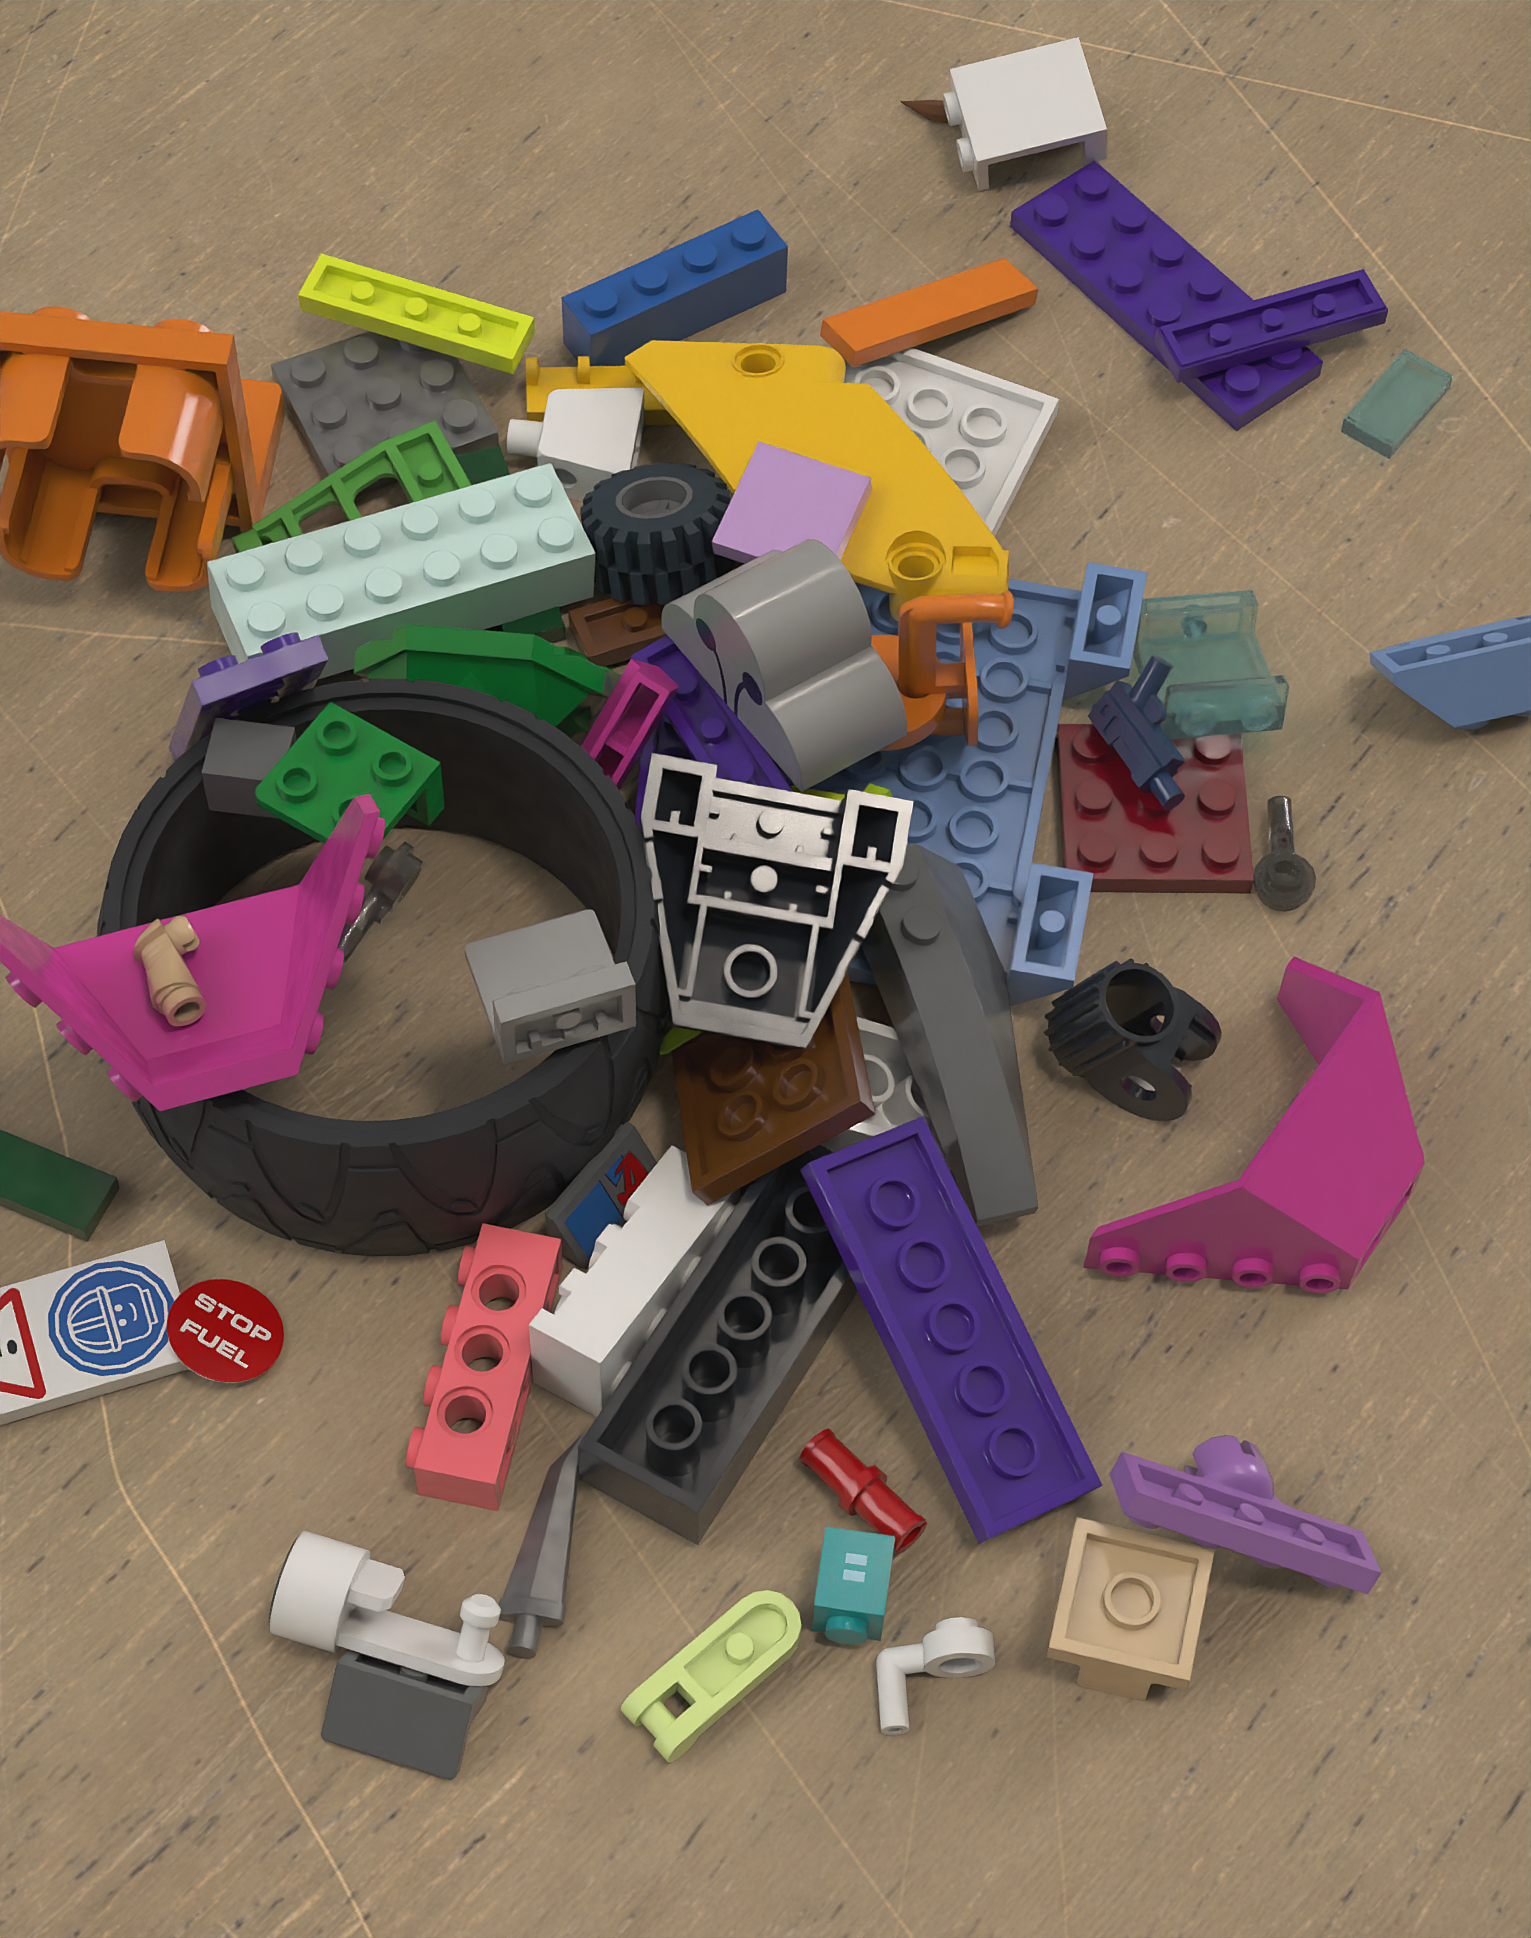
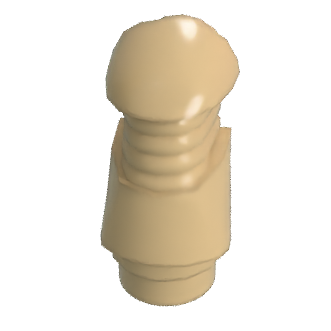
M176 916L164 926L159 918L156 919L138 937L133 952L134 959L139 963H143L146 969L152 1007L165 1015L168 1022L173 1026H185L193 1023L203 1015L207 1006L200 988L181 956L186 952L196 949L200 942L190 922L184 916Z

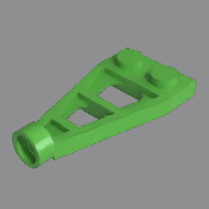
M434 420L378 443L253 524L252 530L232 537L231 541L235 552L240 553L267 545L270 542L274 543L302 535L303 532L299 524L329 505H337L346 522L365 517L358 512L354 499L360 491L384 477L397 479L409 504L472 485Z

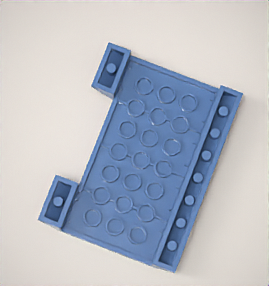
M1087 562L1082 591L1009 579L1008 591L1013 595L1014 608L1012 619L1007 628L1000 629L996 623H972L978 691V745L967 746L964 735H929L922 741L906 748L876 751L808 788L846 794L848 789L863 792L870 783L890 789L893 798L913 801L907 845L917 843L961 867L1004 968L1010 1007L1064 991L1074 986L1094 873L1032 863L1062 701L1129 676L1147 572ZM855 582L869 616L871 635L898 636V621L890 613L889 593ZM960 623L937 624L936 657L940 663L960 662ZM947 693L946 708H962L961 698L948 699ZM770 757L789 787L796 786L775 760ZM860 945L847 969L849 981L877 986Z

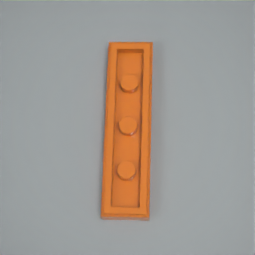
M1002 258L822 319L820 336L854 368L1036 304L1038 288L1006 258Z

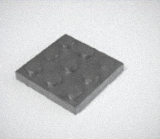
M368 331L271 364L273 381L280 385L283 400L324 478L378 443L434 420L454 455L499 445L498 430L457 357ZM392 477L381 478L360 491L356 497L398 483V481Z

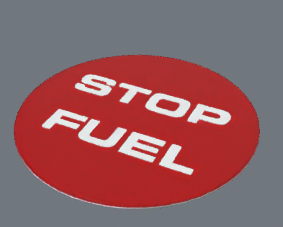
M212 1279L192 1285L176 1298L167 1318L168 1340L179 1360L196 1374L217 1382H243L262 1375L276 1362L284 1343L283 1323L272 1302L255 1288L234 1280Z

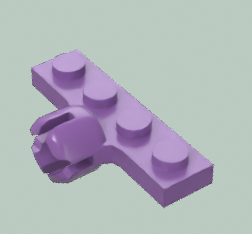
M1222 1435L1212 1437L1198 1445L1192 1453L1198 1468L1185 1465L1183 1468L1184 1472L1122 1452L1109 1473L1124 1515L1142 1527L1157 1529L1160 1526L1187 1535L1196 1543L1210 1549L1224 1547L1249 1555L1253 1560L1268 1568L1278 1569L1283 1566L1310 1575L1318 1583L1330 1588L1344 1586L1369 1594L1382 1573L1363 1531L1283 1504L1274 1495L1273 1478L1264 1457L1256 1445L1249 1441L1243 1440L1240 1444L1237 1437Z

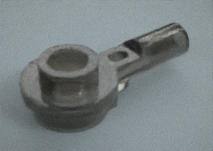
M1274 796L1267 801L1270 854L1261 858L1256 865L1253 884L1259 899L1264 905L1276 911L1286 912L1294 910L1308 901L1314 892L1316 876L1310 863L1295 853L1291 799L1287 796Z
M407 842L402 843L396 851L386 845L369 867L364 879L373 886L363 900L355 924L345 923L337 947L344 951V963L350 958L374 922L381 924L388 913H392L405 898L419 877L425 862L413 855L414 847Z

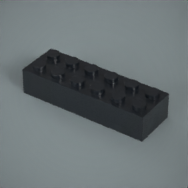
M822 1145L816 1146L752 1181L578 1445L579 1480L696 1545L702 1540L858 1292L800 1171L809 1162L834 1152Z

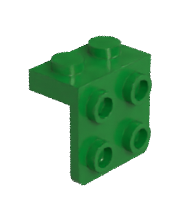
M329 702L256 788L257 803L262 809L324 844L354 797L370 793L380 810L378 817L385 819L383 839L405 813L430 826L444 809L440 762L332 702Z

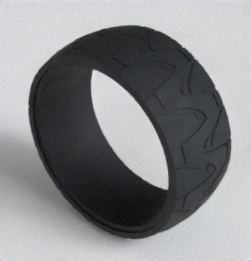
M370 679L369 682L356 680L327 684L280 697L279 701L271 703V701L266 702L237 716L236 720L295 727L296 739L298 740L329 702H332L440 762L444 809L430 826L407 813L403 815L395 826L436 827L472 834L499 843L524 855L556 877L579 899L586 909H591L595 912L603 935L612 951L614 963L619 964L627 961L635 982L636 1026L556 1049L538 1066L509 1085L462 1106L420 1117L383 1121H353L324 1118L281 1107L264 1101L244 1090L234 1091L159 1111L144 1096L137 1102H132V1105L158 1145L211 1199L213 1196L217 1198L218 1204L240 1219L269 1234L289 1241L294 1239L298 1244L334 1253L335 1250H341L342 1254L362 1256H409L429 1253L431 1249H437L438 1252L475 1243L479 1238L482 1223L511 1229L551 1206L583 1168L609 1143L620 1125L630 1121L643 1098L658 1063L659 1051L666 1033L669 1014V1002L658 933L660 934L658 904L653 898L650 884L653 874L651 867H647L642 831L627 801L609 775L605 777L603 768L581 746L545 720L539 721L535 714L504 700L503 703L498 701L497 697L473 689L434 681L415 680V682H408L407 679ZM211 732L182 754L166 770L164 778L159 777L139 803L138 808L134 811L125 827L110 864L97 923L96 937L152 923L158 918L163 920L214 907L230 889L259 867L298 846L317 839L282 819L209 810L202 778V769Z

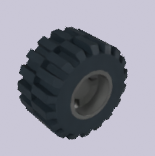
M672 462L635 466L632 469L612 474L610 479L601 480L593 486L594 491L587 493L583 499L580 515L582 527L595 551L594 582H596L597 589L603 594H611L613 599L621 602L630 600L633 601V604L647 605L649 603L669 604L732 571L731 568L736 566L737 561L714 554L712 540L731 500L727 484L721 478L715 477V473L708 469H696V465L686 463L673 464Z

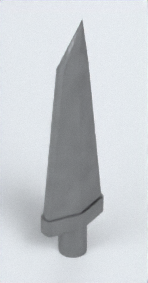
M583 1434L550 1466L503 1598L499 1600L498 1605L501 1608L499 1620L514 1623L508 1651L517 1657L533 1658L536 1656L542 1626H560L564 1624L567 1611L565 1599L579 1478L578 1445L583 1439Z

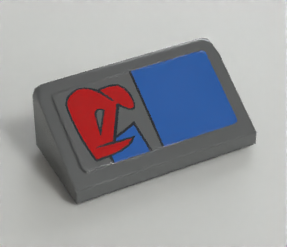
M628 1121L624 1125H620L609 1143L583 1168L545 1213L546 1235L561 1239L562 1256L582 1269L589 1267L596 1239L608 1224H616L623 1228L627 1223L624 1220V1210L628 1199L657 1164L636 1127Z

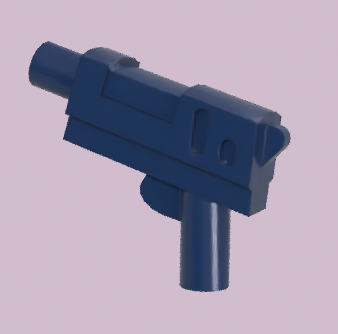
M1152 655L1133 688L1129 683L1117 680L1111 689L1105 691L1099 701L1093 704L1088 717L1109 747L1117 751L1133 773L1131 778L1138 788L1145 793H1153L1165 810H1170L1177 807L1185 798V794L1173 777L1178 773L1177 769L1186 761L1159 725L1165 721L1167 712L1157 694L1173 666L1164 659Z

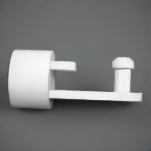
M303 1531L293 1542L281 1568L269 1613L271 1634L335 1654L343 1647L468 1686H487L497 1682L501 1678L505 1663L503 1654L495 1646L488 1643L491 1627L498 1624L501 1613L500 1606L493 1598L483 1594H476L466 1598L462 1603L460 1611L463 1625L461 1633L387 1611V1609L392 1607L400 1594L405 1576L400 1568L371 1560L369 1550L308 1531Z

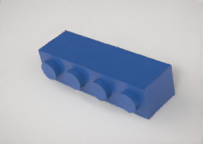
M757 209L561 297L563 343L577 362L578 356H589L590 366H626L624 357L651 340L681 341L785 293L788 245Z

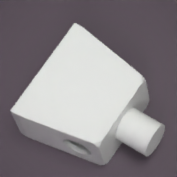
M644 389L554 390L548 395L543 422L519 419L510 420L507 434V454L537 457L538 466L551 463L567 497L583 502L586 494L594 491L593 486L601 480L610 479L612 474L638 466L645 428Z

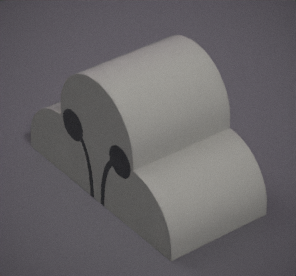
M806 539L785 551L771 550L664 606L662 611V629L801 792L907 735L906 712L897 685L887 666L871 646V625L862 596L846 567L822 542L815 539Z

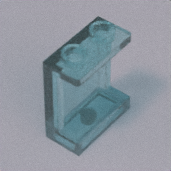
M1253 590L1142 600L1133 658L1139 674L1142 673L1152 655L1164 659L1173 666L1157 694L1167 712L1165 721L1159 725L1169 739L1282 730L1289 684L1283 675L1271 676L1254 634L1259 605Z

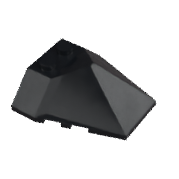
M652 753L640 824L647 867H651L653 878L650 879L653 898L658 904L660 922L658 938L672 1027L805 1050L890 888L903 867L913 801L848 789L842 801L716 778L718 765Z

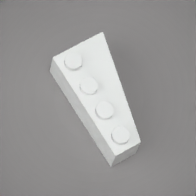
M671 1146L628 1199L624 1210V1220L627 1223L623 1228L616 1224H608L596 1239L594 1251L589 1262V1271L585 1274L573 1268L559 1286L558 1293L562 1297L554 1314L541 1308L529 1323L533 1382L597 1417L740 1201V1188L707 1206L692 1193L686 1152Z

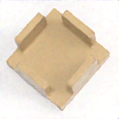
M1076 1517L1046 1657L1080 1666L1076 1684L1093 1690L1140 1701L1146 1700L1151 1684H1160L1187 1691L1215 1549Z

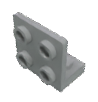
M591 909L466 944L464 948L466 961L504 1065L636 1026L634 979L627 961L619 964L614 963L597 916Z

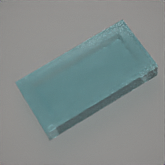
M1404 349L1346 415L1341 432L1390 459L1450 389L1453 375Z

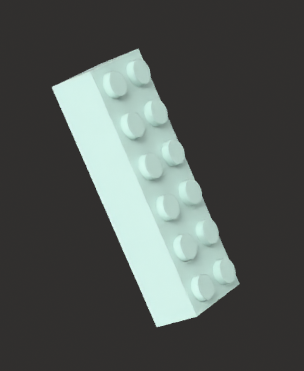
M548 463L208 561L207 570L211 607L231 654L236 656L238 664L262 655L261 645L282 635L298 632L302 641L319 634L329 659L318 678L320 679L354 669L356 648L375 639L391 640L392 631L406 624L484 630L556 606L561 607L593 597L595 551L552 464Z

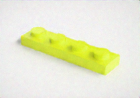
M322 253L298 293L299 307L302 311L510 374H514L535 334L534 317Z

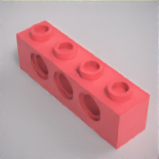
M482 1223L476 1247L465 1246L458 1271V1285L465 1286L460 1305L448 1306L442 1325L441 1345L448 1346L442 1367L431 1366L425 1385L423 1404L431 1408L425 1428L414 1427L407 1449L406 1467L414 1469L418 1495L494 1511L499 1510L533 1382L529 1323L541 1308L550 1313L552 1311L563 1270L561 1239ZM500 1297L509 1298L516 1302L512 1307L501 1311L491 1310L485 1306L492 1299ZM481 1357H490L500 1362L495 1368L483 1372L475 1371L468 1367L473 1360ZM463 1418H474L483 1423L478 1430L466 1434L455 1432L450 1428L456 1421Z

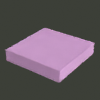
M758 442L712 540L714 554L746 564L771 550L785 551L806 539H815L826 545L841 559L872 491L871 478Z

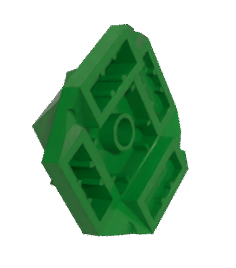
M406 624L393 630L391 640L375 639L356 648L354 674L368 677L369 680L407 679L408 682H415V680L434 681L473 689L497 697L498 701L503 703L504 700L535 714L539 721L545 720L561 730L569 738H572L576 733L587 732L588 721L605 705L621 677L620 674L605 666H597L589 662L588 657L575 650L563 646H554V644L534 634Z

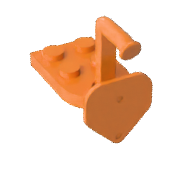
M1003 591L1000 595L956 594L916 597L904 603L899 609L898 636L871 635V646L876 650L890 671L901 695L907 718V735L878 751L906 748L922 741L929 735H964L967 746L978 745V691L972 623H996L1000 629L1007 628L1012 619L1014 599L1010 591ZM960 623V662L940 663L936 657L937 624ZM947 693L948 699L961 698L962 708H946Z

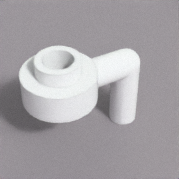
M963 1617L949 1618L938 1622L936 1630L924 1636L923 1643L882 1650L876 1660L881 1732L886 1735H900L909 1731L906 1674L928 1672L938 1677L962 1678L985 1673L995 1666L993 1634L987 1629L978 1627V1623L974 1619Z

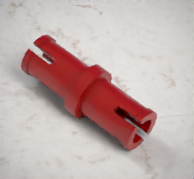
M829 1428L819 1432L801 1452L799 1457L801 1463L809 1467L840 1497L839 1506L848 1515L854 1516L858 1514L878 1534L895 1536L893 1550L897 1554L907 1550L924 1532L927 1526L926 1519L918 1515L886 1485L887 1475L876 1465L867 1467L836 1438L835 1433Z

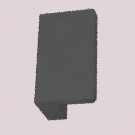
M347 1649L336 1664L321 1736L325 1741L452 1780L460 1771L470 1725L486 1702L490 1685L468 1686Z

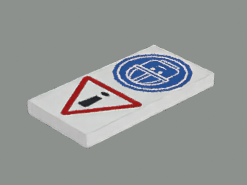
M165 1240L0 1288V1425L189 1369L174 1353L167 1335L168 1314L180 1292Z

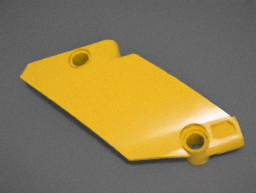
M651 340L624 357L625 365L642 381L683 428L721 479L727 484L733 495L758 442L870 477L872 491L840 561L846 567L854 582L889 593L890 613L896 621H898L900 607L916 597L956 594L1000 595L1003 591H1008L1009 550L1002 549L992 532L942 465L887 402L869 384L844 383L846 365L844 359L837 351L820 345Z

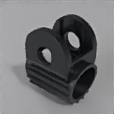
M1132 958L1122 964L1114 961L1053 1000L1052 1005L1054 1009L1045 1014V1018L1049 1020L1048 1029L1043 1032L1049 1039L1050 1047L1048 1050L1053 1052L1059 1062V1066H1063L1073 1076L1086 1078L1097 1092L1125 1111L1156 1121H1171L1180 1118L1185 1114L1192 1099V1085L1170 1064L1172 1059L1177 1063H1182L1183 1060L1198 1061L1209 1058L1215 1052L1222 1036L1217 1019L1205 1006L1185 991L1173 987L1162 973L1150 967L1148 963H1134ZM1157 1016H1164L1163 1023L1157 1018ZM1128 1076H1134L1143 1079L1144 1081L1148 1082L1155 1090L1151 1091L1144 1089L1139 1084L1130 1079Z

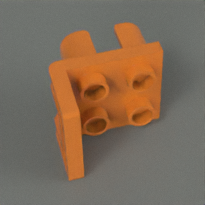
M57 306L40 308L32 314L0 311V470L5 452L9 463L0 496V554L12 566L27 574L50 580L70 581L81 573L96 512L158 518L145 567L148 585L154 590L167 592H190L204 587L209 583L207 562L218 558L225 525L239 526L241 532H247L252 530V525L262 518L285 418L280 385L269 381L241 379L234 335L213 333L207 327L191 320L167 319L160 321L154 326L93 321L80 312Z

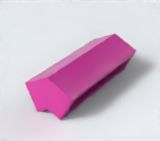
M631 659L581 745L603 768L605 777L609 775L619 790L679 688L660 667L635 659Z

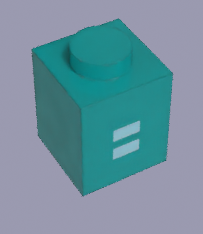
M825 1526L813 1609L812 1631L823 1632L828 1639L847 1645L862 1644L867 1639L881 1641L895 1536Z

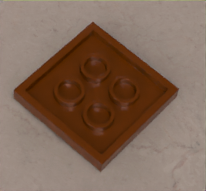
M847 971L805 1050L701 1032L671 1051L692 1193L707 1206L875 1115Z

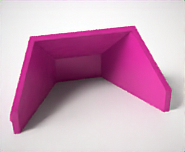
M370 793L354 797L299 885L179 915L188 919L200 939L196 949L181 955L207 1004L203 1015L191 1024L173 1026L168 1022L165 1015L152 1007L144 964L137 962L133 956L138 937L152 923L53 948L0 915V962L11 971L5 978L13 990L29 1005L36 1008L43 1001L61 1018L56 1024L58 1030L80 1053L87 1055L94 1049L112 1066L106 1073L123 1094L134 1102H137L144 1096L159 1111L298 1075L304 1053L313 1055L318 1047L323 1029V1015L317 1013L324 989L334 990L338 983L343 966L344 951L337 947L345 923L354 925L359 916L364 898V885L358 883L365 858L374 859L379 852L385 830V819L378 817L380 810ZM175 917L163 919L160 921L164 926Z
M1293 956L1286 966L1277 1000L1319 1065L1238 1180L1099 1226L1090 1237L1083 1268L1100 1269L1103 1273L1115 1277H1127L1139 1272L1164 1274L1170 1279L1179 1282H1196L1203 1278L1233 1280L1236 1284L1249 1288L1264 1287L1273 1283L1298 1285L1312 1293H1329L1337 1289L1348 1290L1413 1194L1424 1166L1423 1150L1418 1140L1380 992Z

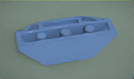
M1531 615L1389 646L1386 649L1369 652L1370 664L1395 686L1454 728L1477 729L1486 726L1491 719L1509 715L1531 716Z

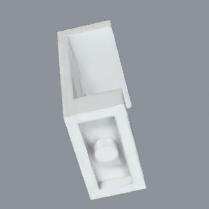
M1079 37L950 69L951 92L943 93L944 108L950 127L955 125L960 127L963 138L956 139L959 161L963 172L973 171L978 191L989 189L988 165L1078 142L1085 165L1094 160L1098 162L1107 159V128Z

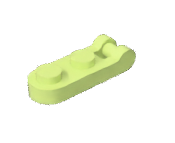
M770 1590L751 1593L742 1598L637 1687L623 1702L620 1710L635 1727L643 1724L656 1738L653 1746L668 1763L677 1760L690 1749L703 1732L793 1655L798 1648L801 1636L800 1612L793 1601L782 1593ZM676 1691L691 1705L678 1718L664 1705L665 1701Z

